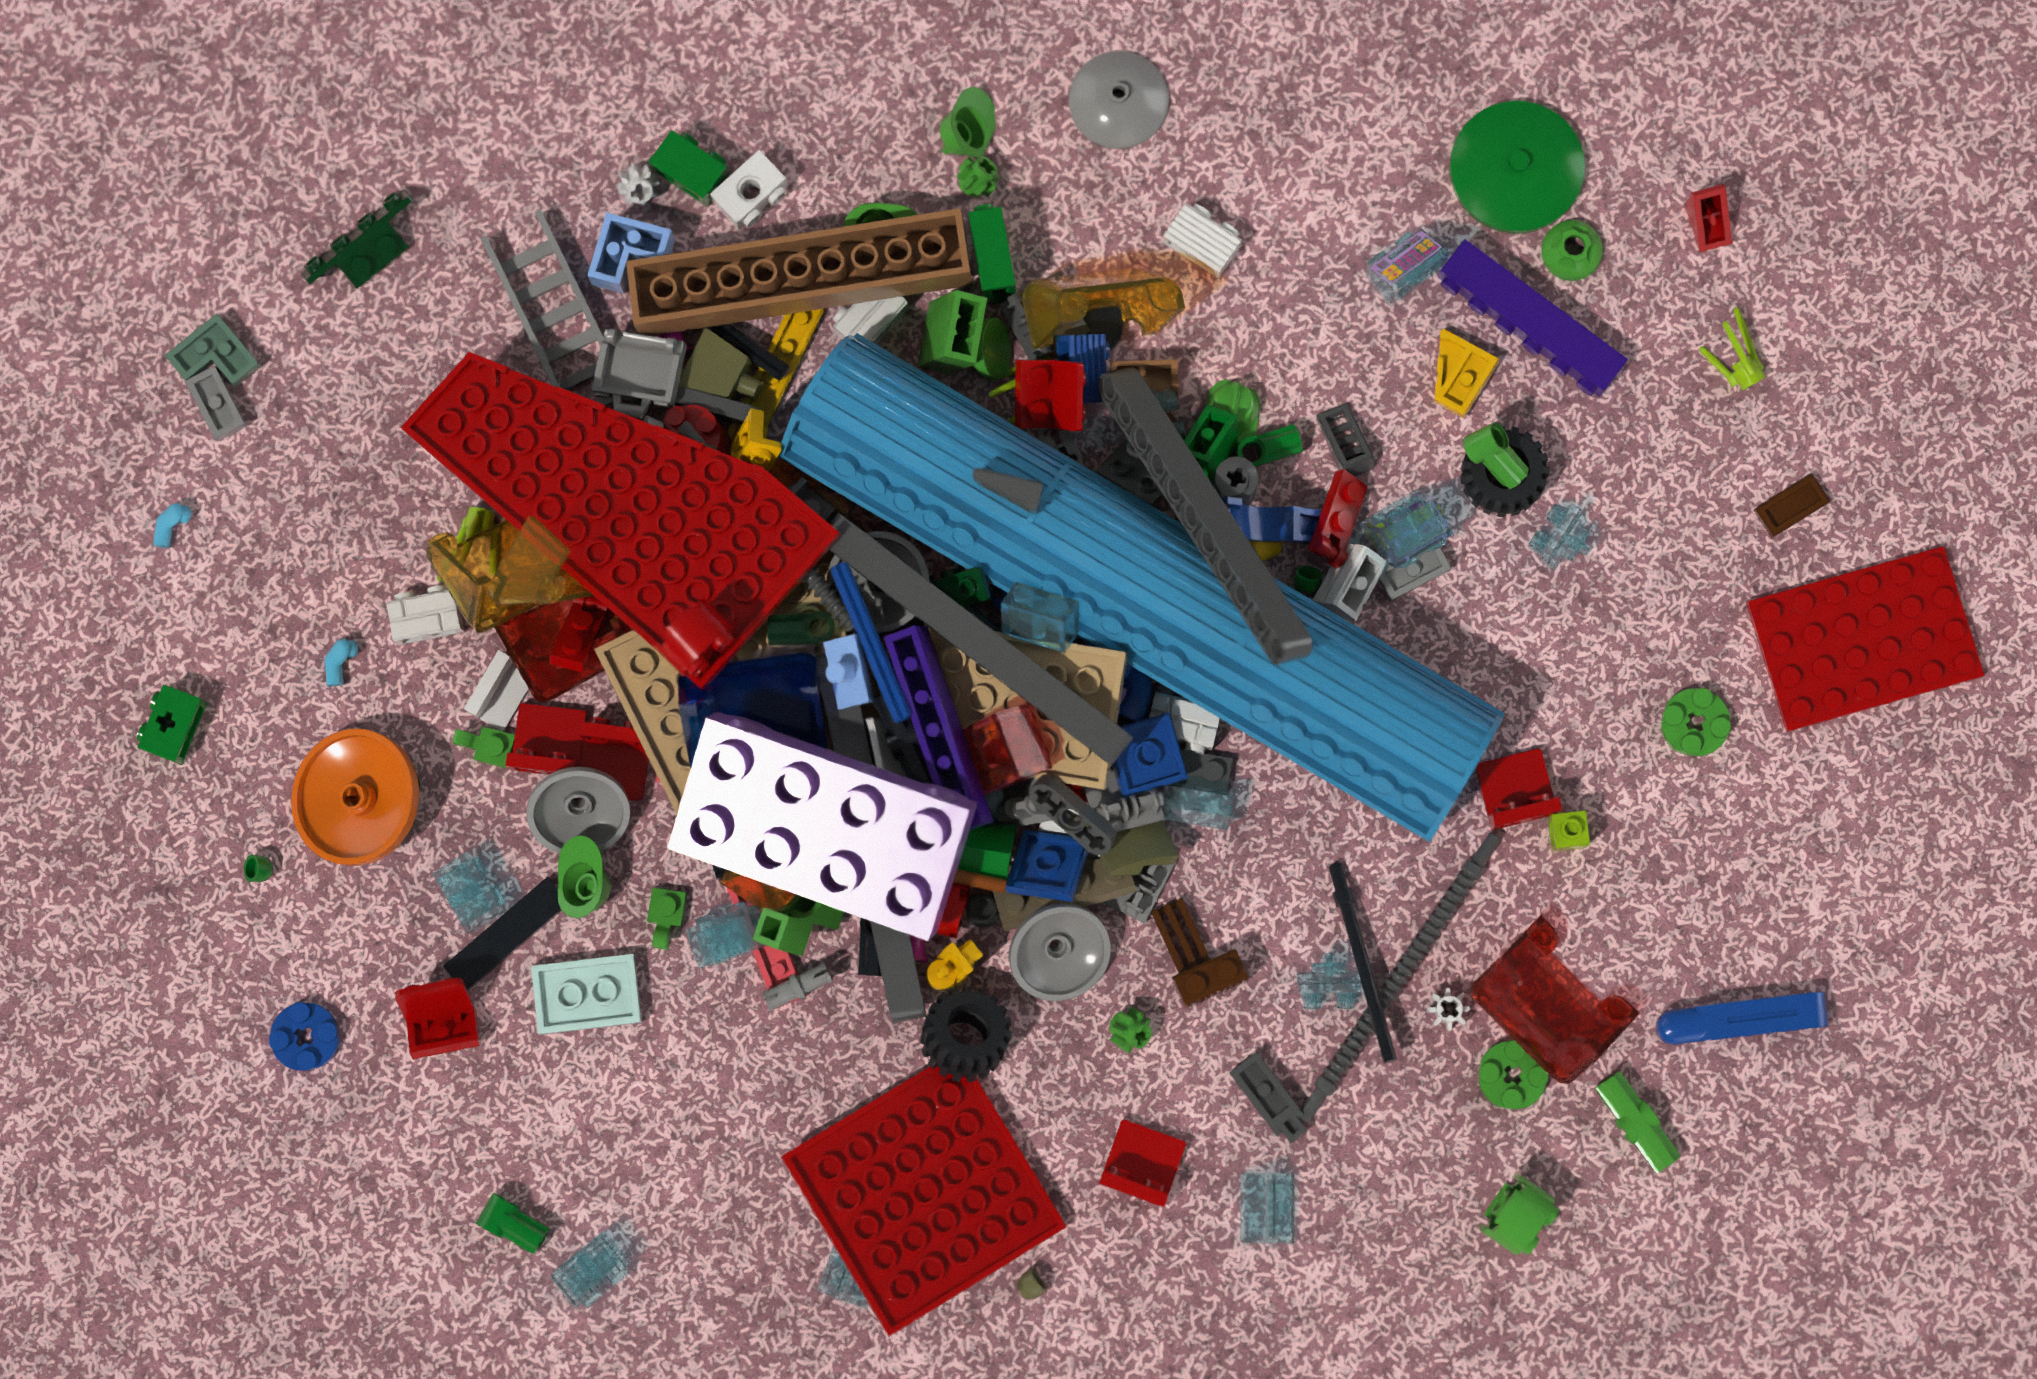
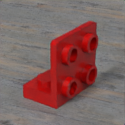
M1053 359L1016 360L1015 426L1020 429L1054 428L1082 431V423L1085 420L1083 388L1086 384L1083 363Z
M521 703L518 710L513 753L507 752L505 766L511 771L550 775L565 768L579 767L583 739L578 734L580 721L586 722V711Z
M1538 748L1481 762L1475 767L1491 831L1546 818L1551 814H1559L1562 811L1559 797L1554 798L1541 749Z
M1123 1119L1120 1122L1099 1184L1164 1208L1186 1147V1142Z

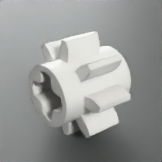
M631 163L630 167L625 171L618 172L622 182L616 184L620 195L625 194L624 197L628 205L634 202L644 206L645 202L651 197H657L654 186H657L659 181L656 174H651L648 164L642 167Z
M1446 988L1444 991L1445 997L1442 999L1436 994L1431 996L1436 1005L1426 1009V1012L1435 1013L1437 1019L1433 1022V1026L1438 1025L1440 1022L1446 1023L1447 1032H1450L1453 1027L1452 1022L1456 1021L1462 1026L1466 1023L1461 1015L1462 1012L1471 1010V1007L1462 1006L1460 1000L1464 997V993L1454 997L1451 996L1450 988ZM1442 1002L1445 1004L1453 1002L1456 1005L1453 1009L1454 1013L1457 1014L1455 1018L1452 1015L1446 1018L1441 1015L1443 1007L1440 1004Z

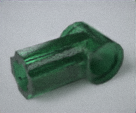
M826 612L770 615L768 617L769 646L813 644L822 647L824 646L823 642L833 640L836 635L834 620ZM825 621L828 623L830 628L825 636L816 637L812 635L810 631L815 622Z

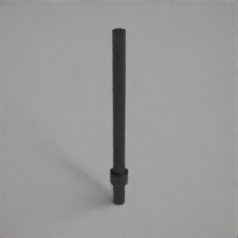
M1335 863L1328 866L1335 892L1332 893L1336 907H1340L1383 1062L1384 1064L1397 1061V1056L1354 909L1355 896L1353 889L1348 888L1342 863Z

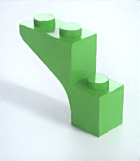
M796 894L783 907L776 909L763 907L752 940L781 951L803 956L813 924L838 930L844 911Z

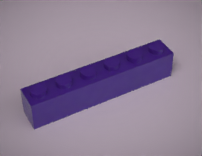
M1466 239L1462 241L1439 272L1438 278L1442 280L1440 285L1447 292L1454 296L1458 293L1469 300L1467 305L1474 312L1481 316L1485 313L1496 320L1494 324L1501 332L1508 336H1511L1512 333L1523 340L1521 344L1528 352L1535 356H1538L1539 353L1550 360L1549 366L1555 372L1562 376L1569 374L1578 381L1576 386L1589 396L1596 394L1598 397H1601L1628 360Z
M915 625L885 636L884 639L901 690L911 711V719L933 784L951 789L967 797L969 800L978 802L970 830L994 822L928 626Z

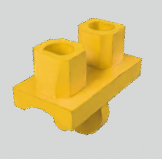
M971 939L959 948L956 947L954 942L951 943L928 966L925 973L927 983L936 990H946L960 986L974 970L972 967L983 956Z

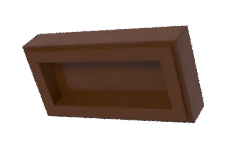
M1810 474L1753 511L1770 537L1774 538L1829 504L1830 500L1813 474Z

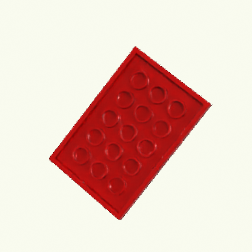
M1944 546L1746 602L1786 733L1985 676Z

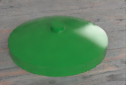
M1506 101L1483 109L1464 125L1455 140L1451 152L1449 170L1454 193L1470 216L1490 229L1504 233L1524 234L1544 229L1566 214L1575 202L1583 184L1585 162L1583 150L1576 133L1560 115L1545 106L1533 102Z

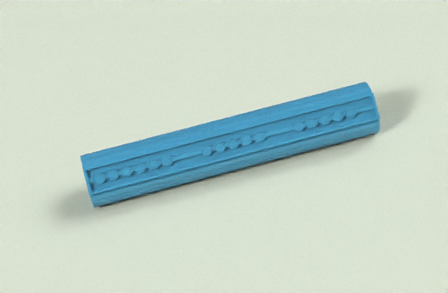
M858 333L854 337L851 335L846 336L832 350L813 377L799 405L791 414L781 442L782 450L778 455L780 459L966 569L982 567L988 582L1098 647L1127 652V664L1428 842L1431 841L1452 808L1503 720L1504 712L1275 578L1273 579L1308 631L1312 641V651L1308 657L1279 665L1273 664L1180 522ZM980 468L1041 482L1043 484V493L1038 514H1032L973 481L974 469Z

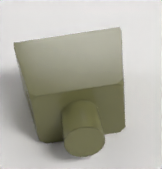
M705 328L680 376L679 386L737 401L740 394L756 400L763 389L764 382L750 375L754 364L749 357Z

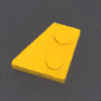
M1442 328L1440 331L1439 358L1437 361L1435 403L1465 418L1499 364V358Z

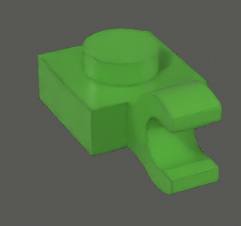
M482 726L480 736L455 730L452 743L476 750L473 758L475 761L507 769L505 766L507 752L512 753L515 735Z
M652 888L647 922L657 924L652 942L654 948L668 950L671 927L682 928L687 899L686 892Z

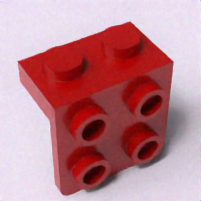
M590 717V722L580 721L578 735L583 739L579 767L593 768L607 773L622 785L629 801H641L645 792L649 758L631 722L625 721L623 727L610 725L611 720Z
M448 977L438 982L423 985L412 984L404 989L395 991V1000L407 1023L409 1053L412 1059L480 1046L476 1009L461 978Z

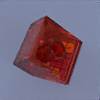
M1029 703L996 712L963 730L985 795L1028 780L1053 768L1049 751L1044 745L1038 729L1037 719Z

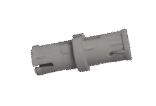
M822 962L820 965L798 976L795 973L788 976V981L761 993L766 1000L769 1010L772 1012L774 1009L797 998L800 1001L805 999V994L823 985L832 983L833 980L828 973L829 971L825 963Z

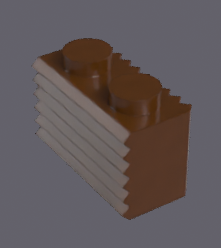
M1236 949L1172 976V981L1183 1006L1188 1009L1190 1004L1195 1006L1196 1002L1202 1003V1000H1208L1209 996L1214 998L1216 993L1220 995L1222 991L1227 992L1228 988L1233 989L1235 985L1240 986L1241 982L1245 984L1248 979Z

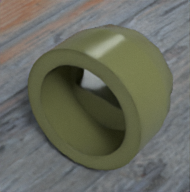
M1031 1268L1022 1274L1016 1285L1022 1298L1030 1300L1040 1297L1047 1291L1043 1281Z

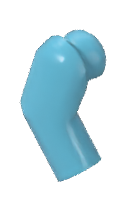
M173 503L157 517L153 546L170 548L172 528L178 522L182 524L189 522L191 518L190 507L181 506V503Z
M339 639L326 654L324 662L326 684L328 687L344 685L342 664L347 658H353L358 653V645L354 640Z

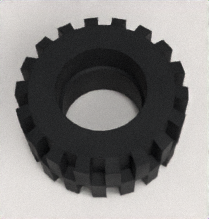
M1512 427L1511 430H1505L1509 439V446L1529 468L1527 477L1523 479L1518 487L1502 489L1493 485L1486 476L1485 465L1482 462L1479 464L1473 463L1467 454L1464 457L1461 465L1462 474L1460 476L1461 484L1465 486L1463 491L1466 497L1470 496L1473 499L1472 505L1476 508L1478 506L1484 508L1483 513L1490 515L1491 512L1497 513V517H1505L1506 514L1510 513L1511 516L1518 515L1520 511H1526L1537 501L1546 486V479L1549 475V467L1546 465L1548 461L1547 454L1542 453L1541 448L1543 446L1539 440L1534 442L1531 439L1533 435L1527 431L1525 435L1519 433L1520 428Z
M964 986L963 991L959 992L958 988L955 987L949 990L948 996L943 992L938 996L936 1002L931 1004L921 1029L920 1044H924L922 1048L923 1056H930L928 1064L932 1069L938 1066L941 1076L946 1077L948 1073L953 1075V1081L960 1082L961 1077H966L967 1082H973L977 1075L981 1079L987 1077L990 1070L994 1071L998 1067L1000 1060L1002 1061L1011 1039L1012 1031H1009L1011 1019L1010 1017H1005L1007 1009L1004 1005L998 1007L997 997L994 995L990 998L985 996L986 990L979 988L978 992H973L972 986ZM955 1023L970 1024L981 1033L984 1042L974 1046L963 1045L950 1035L948 1026Z

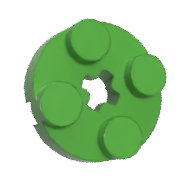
M1691 688L1677 693L1667 702L1662 713L1661 732L1665 741L1674 751L1687 756L1702 757L1713 753L1724 743L1731 730L1730 715L1726 705L1717 695L1711 693L1706 688ZM1692 712L1696 717L1702 716L1704 722L1701 724L1703 730L1700 732L1695 728L1689 730L1686 725L1690 721L1688 715L1692 714Z
M1517 1040L1501 1042L1491 1047L1483 1055L1478 1070L1479 1087L1483 1095L1495 1106L1509 1110L1523 1109L1535 1103L1543 1094L1549 1078L1546 1063L1541 1054L1531 1045ZM1507 1066L1512 1069L1520 1068L1519 1078L1521 1081L1518 1085L1513 1081L1505 1082L1504 1078L1507 1073L1504 1069Z

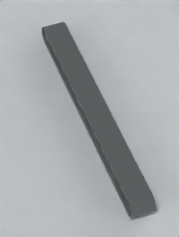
M1133 367L1102 374L1098 380V390L1102 400L1268 659L1273 664L1279 665L1308 657L1312 651V641L1308 631L1141 374Z
M839 513L835 515L829 524L840 532L841 536L831 546L829 551L842 561L847 562L859 574L1112 766L1132 741V736Z
M826 653L815 655V663L834 752L873 766L861 705L838 710L833 684L826 677V669L828 667ZM870 920L892 1023L895 1024L926 1017L910 934Z

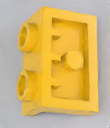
M750 409L730 446L729 455L750 464L759 465L769 472L782 450V443L767 439L768 426L764 425V411Z

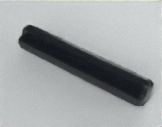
M723 324L704 327L750 358L752 363L777 380H782L789 372L790 367L786 362L732 325Z

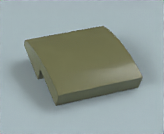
M1163 821L1116 832V840L1110 851L1100 855L1109 876L1139 875L1146 865H1173L1179 856Z

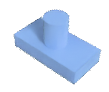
M853 634L823 642L828 662L826 677L833 684L838 710L875 702L859 635Z

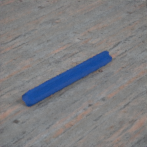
M847 562L837 564L831 568L833 579L854 629L859 635L862 648L891 717L895 723L903 722L911 717L909 706Z

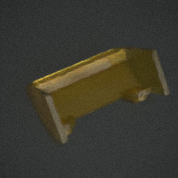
M528 516L486 591L487 595L498 605L549 604L593 596L561 568L570 550L534 516Z

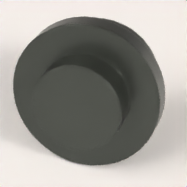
M980 893L968 901L966 915L974 926L987 928L998 920L999 911L993 896Z

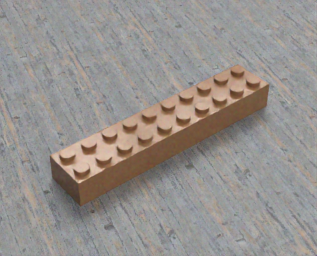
M961 208L626 261L633 323L638 334L646 336L973 285Z

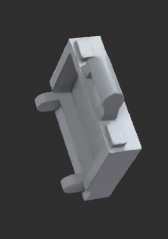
M611 328L605 329L592 391L596 397L613 398L614 410L640 420L645 417L651 404L666 408L674 407L686 344L684 341H678L675 338L668 337V339L620 332ZM622 399L641 402V406L624 404Z

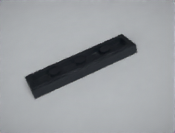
M547 876L443 966L452 978H461L467 991L472 989L562 911L558 903V887Z

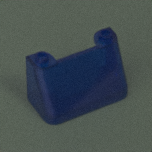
M794 653L729 662L713 681L706 686L704 691L688 677L679 675L678 707L690 769L694 762L706 718L717 711L727 715L754 720L775 732L829 750L817 664L812 654Z

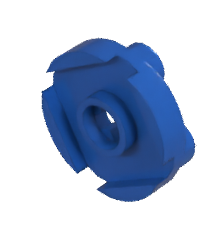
M297 1002L282 1010L275 1018L271 1027L269 1045L273 1049L276 1058L290 1069L297 1071L318 1069L329 1063L338 1050L340 1037L336 1019L327 1009L320 1005ZM310 1028L312 1030L310 1036L314 1039L311 1044L304 1043L300 1046L297 1043L299 1037L296 1035L297 1032Z

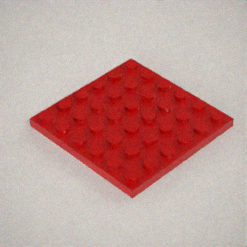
M929 1066L781 1156L783 1163L888 1338L1067 1227L977 1078L973 1082H967L966 1077H961L960 1082L953 1081V1075L947 1073L946 1077L941 1076L938 1066L934 1069Z

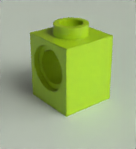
M1586 810L1551 814L1547 818L1551 852L1584 849L1590 845Z

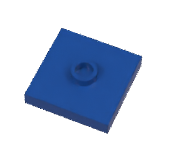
M1170 712L1120 726V728L1133 737L1132 741L1112 765L1121 798L1188 779Z
M1023 830L1007 878L1006 891L1012 894L1073 902L1089 851L1071 836Z

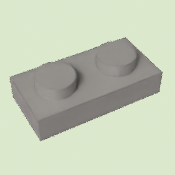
M215 365L185 381L209 430L217 442L247 427Z
M1436 539L1386 564L1378 580L1390 602L1451 571L1452 568Z

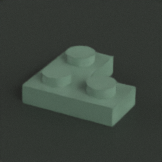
M218 313L165 354L166 358L185 381L203 372L215 363L231 384L236 387L261 367Z

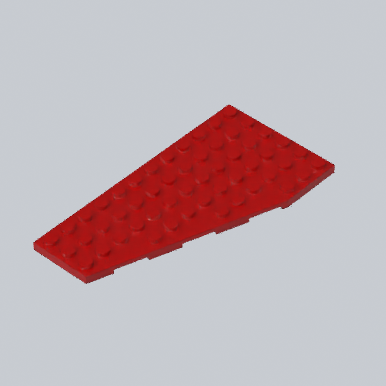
M468 352L400 427L653 648L656 641L661 644L665 642L666 638L662 633L688 607L696 611L701 607L697 601L705 598L734 628L731 635L735 638V641L723 653L720 654L716 651L707 660L710 666L699 677L687 676L703 691L841 536L840 532L759 465H753L707 447L703 443L628 416L561 387H555L472 352Z

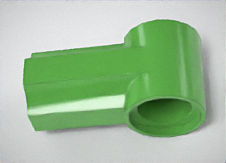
M1491 423L1464 437L1463 446L1469 459L1476 464L1482 462L1503 487L1514 488L1527 477L1529 468L1509 446L1506 431L1499 423Z

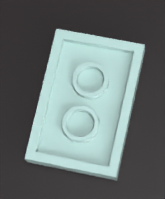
M635 954L531 966L538 1035L642 1023Z

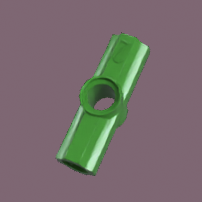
M1620 1071L1609 1076L1594 1088L1604 1104L1615 1116L1614 1121L1617 1127L1624 1129L1626 1132L1625 1138L1632 1145L1635 1144L1655 1174L1667 1168L1681 1157L1678 1150L1660 1128L1661 1123L1654 1111L1643 1099L1640 1100Z

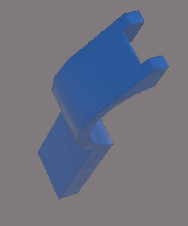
M1222 498V501L1248 541L1291 542L1310 545L1322 511L1296 506L1255 507L1242 504L1241 498Z

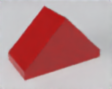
M1720 184L1692 192L1685 202V207L1699 252L1732 244L1726 186Z

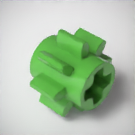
M981 156L973 161L970 157H967L960 165L959 169L961 171L956 176L959 178L961 190L968 196L979 197L983 193L989 197L997 188L996 182L1000 177L997 175L998 169L990 159Z
M1130 1007L1128 1014L1120 1011L1110 1022L1109 1031L1113 1035L1110 1041L1128 1053H1131L1133 1047L1143 1048L1151 1038L1152 1030L1148 1025L1151 1019L1133 1007Z

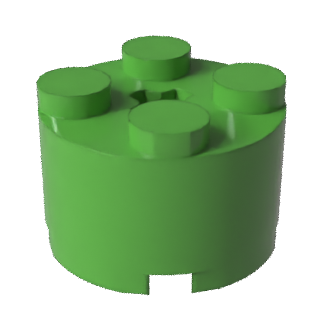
M1517 1173L1513 1176L1517 1182L1512 1187L1505 1183L1484 1214L1489 1219L1487 1226L1480 1223L1479 1230L1514 1255H1518L1521 1252L1529 1255L1539 1242L1538 1233L1544 1224L1549 1226L1554 1221L1559 1209L1554 1206L1555 1198L1520 1173Z

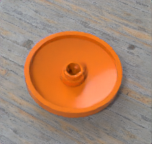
M366 729L338 731L318 742L301 762L294 778L291 794L293 820L304 843L321 858L347 866L371 864L393 852L409 833L418 809L419 784L412 761L404 749L393 739Z

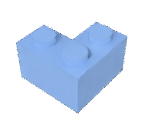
M606 212L587 275L591 284L625 294L628 284L626 261L671 254L675 242L671 229Z

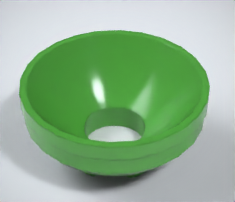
M1578 220L1563 221L1552 227L1544 237L1541 247V256L1546 268L1554 276L1567 281H1578L1590 276L1598 268L1603 255L1602 242L1596 230L1585 222ZM1571 237L1579 238L1584 244V251L1579 255L1569 254L1564 247L1565 241Z
M988 318L983 320L976 364L972 366L985 379L997 380L1003 378L1009 369L1011 342L1005 324L999 318Z

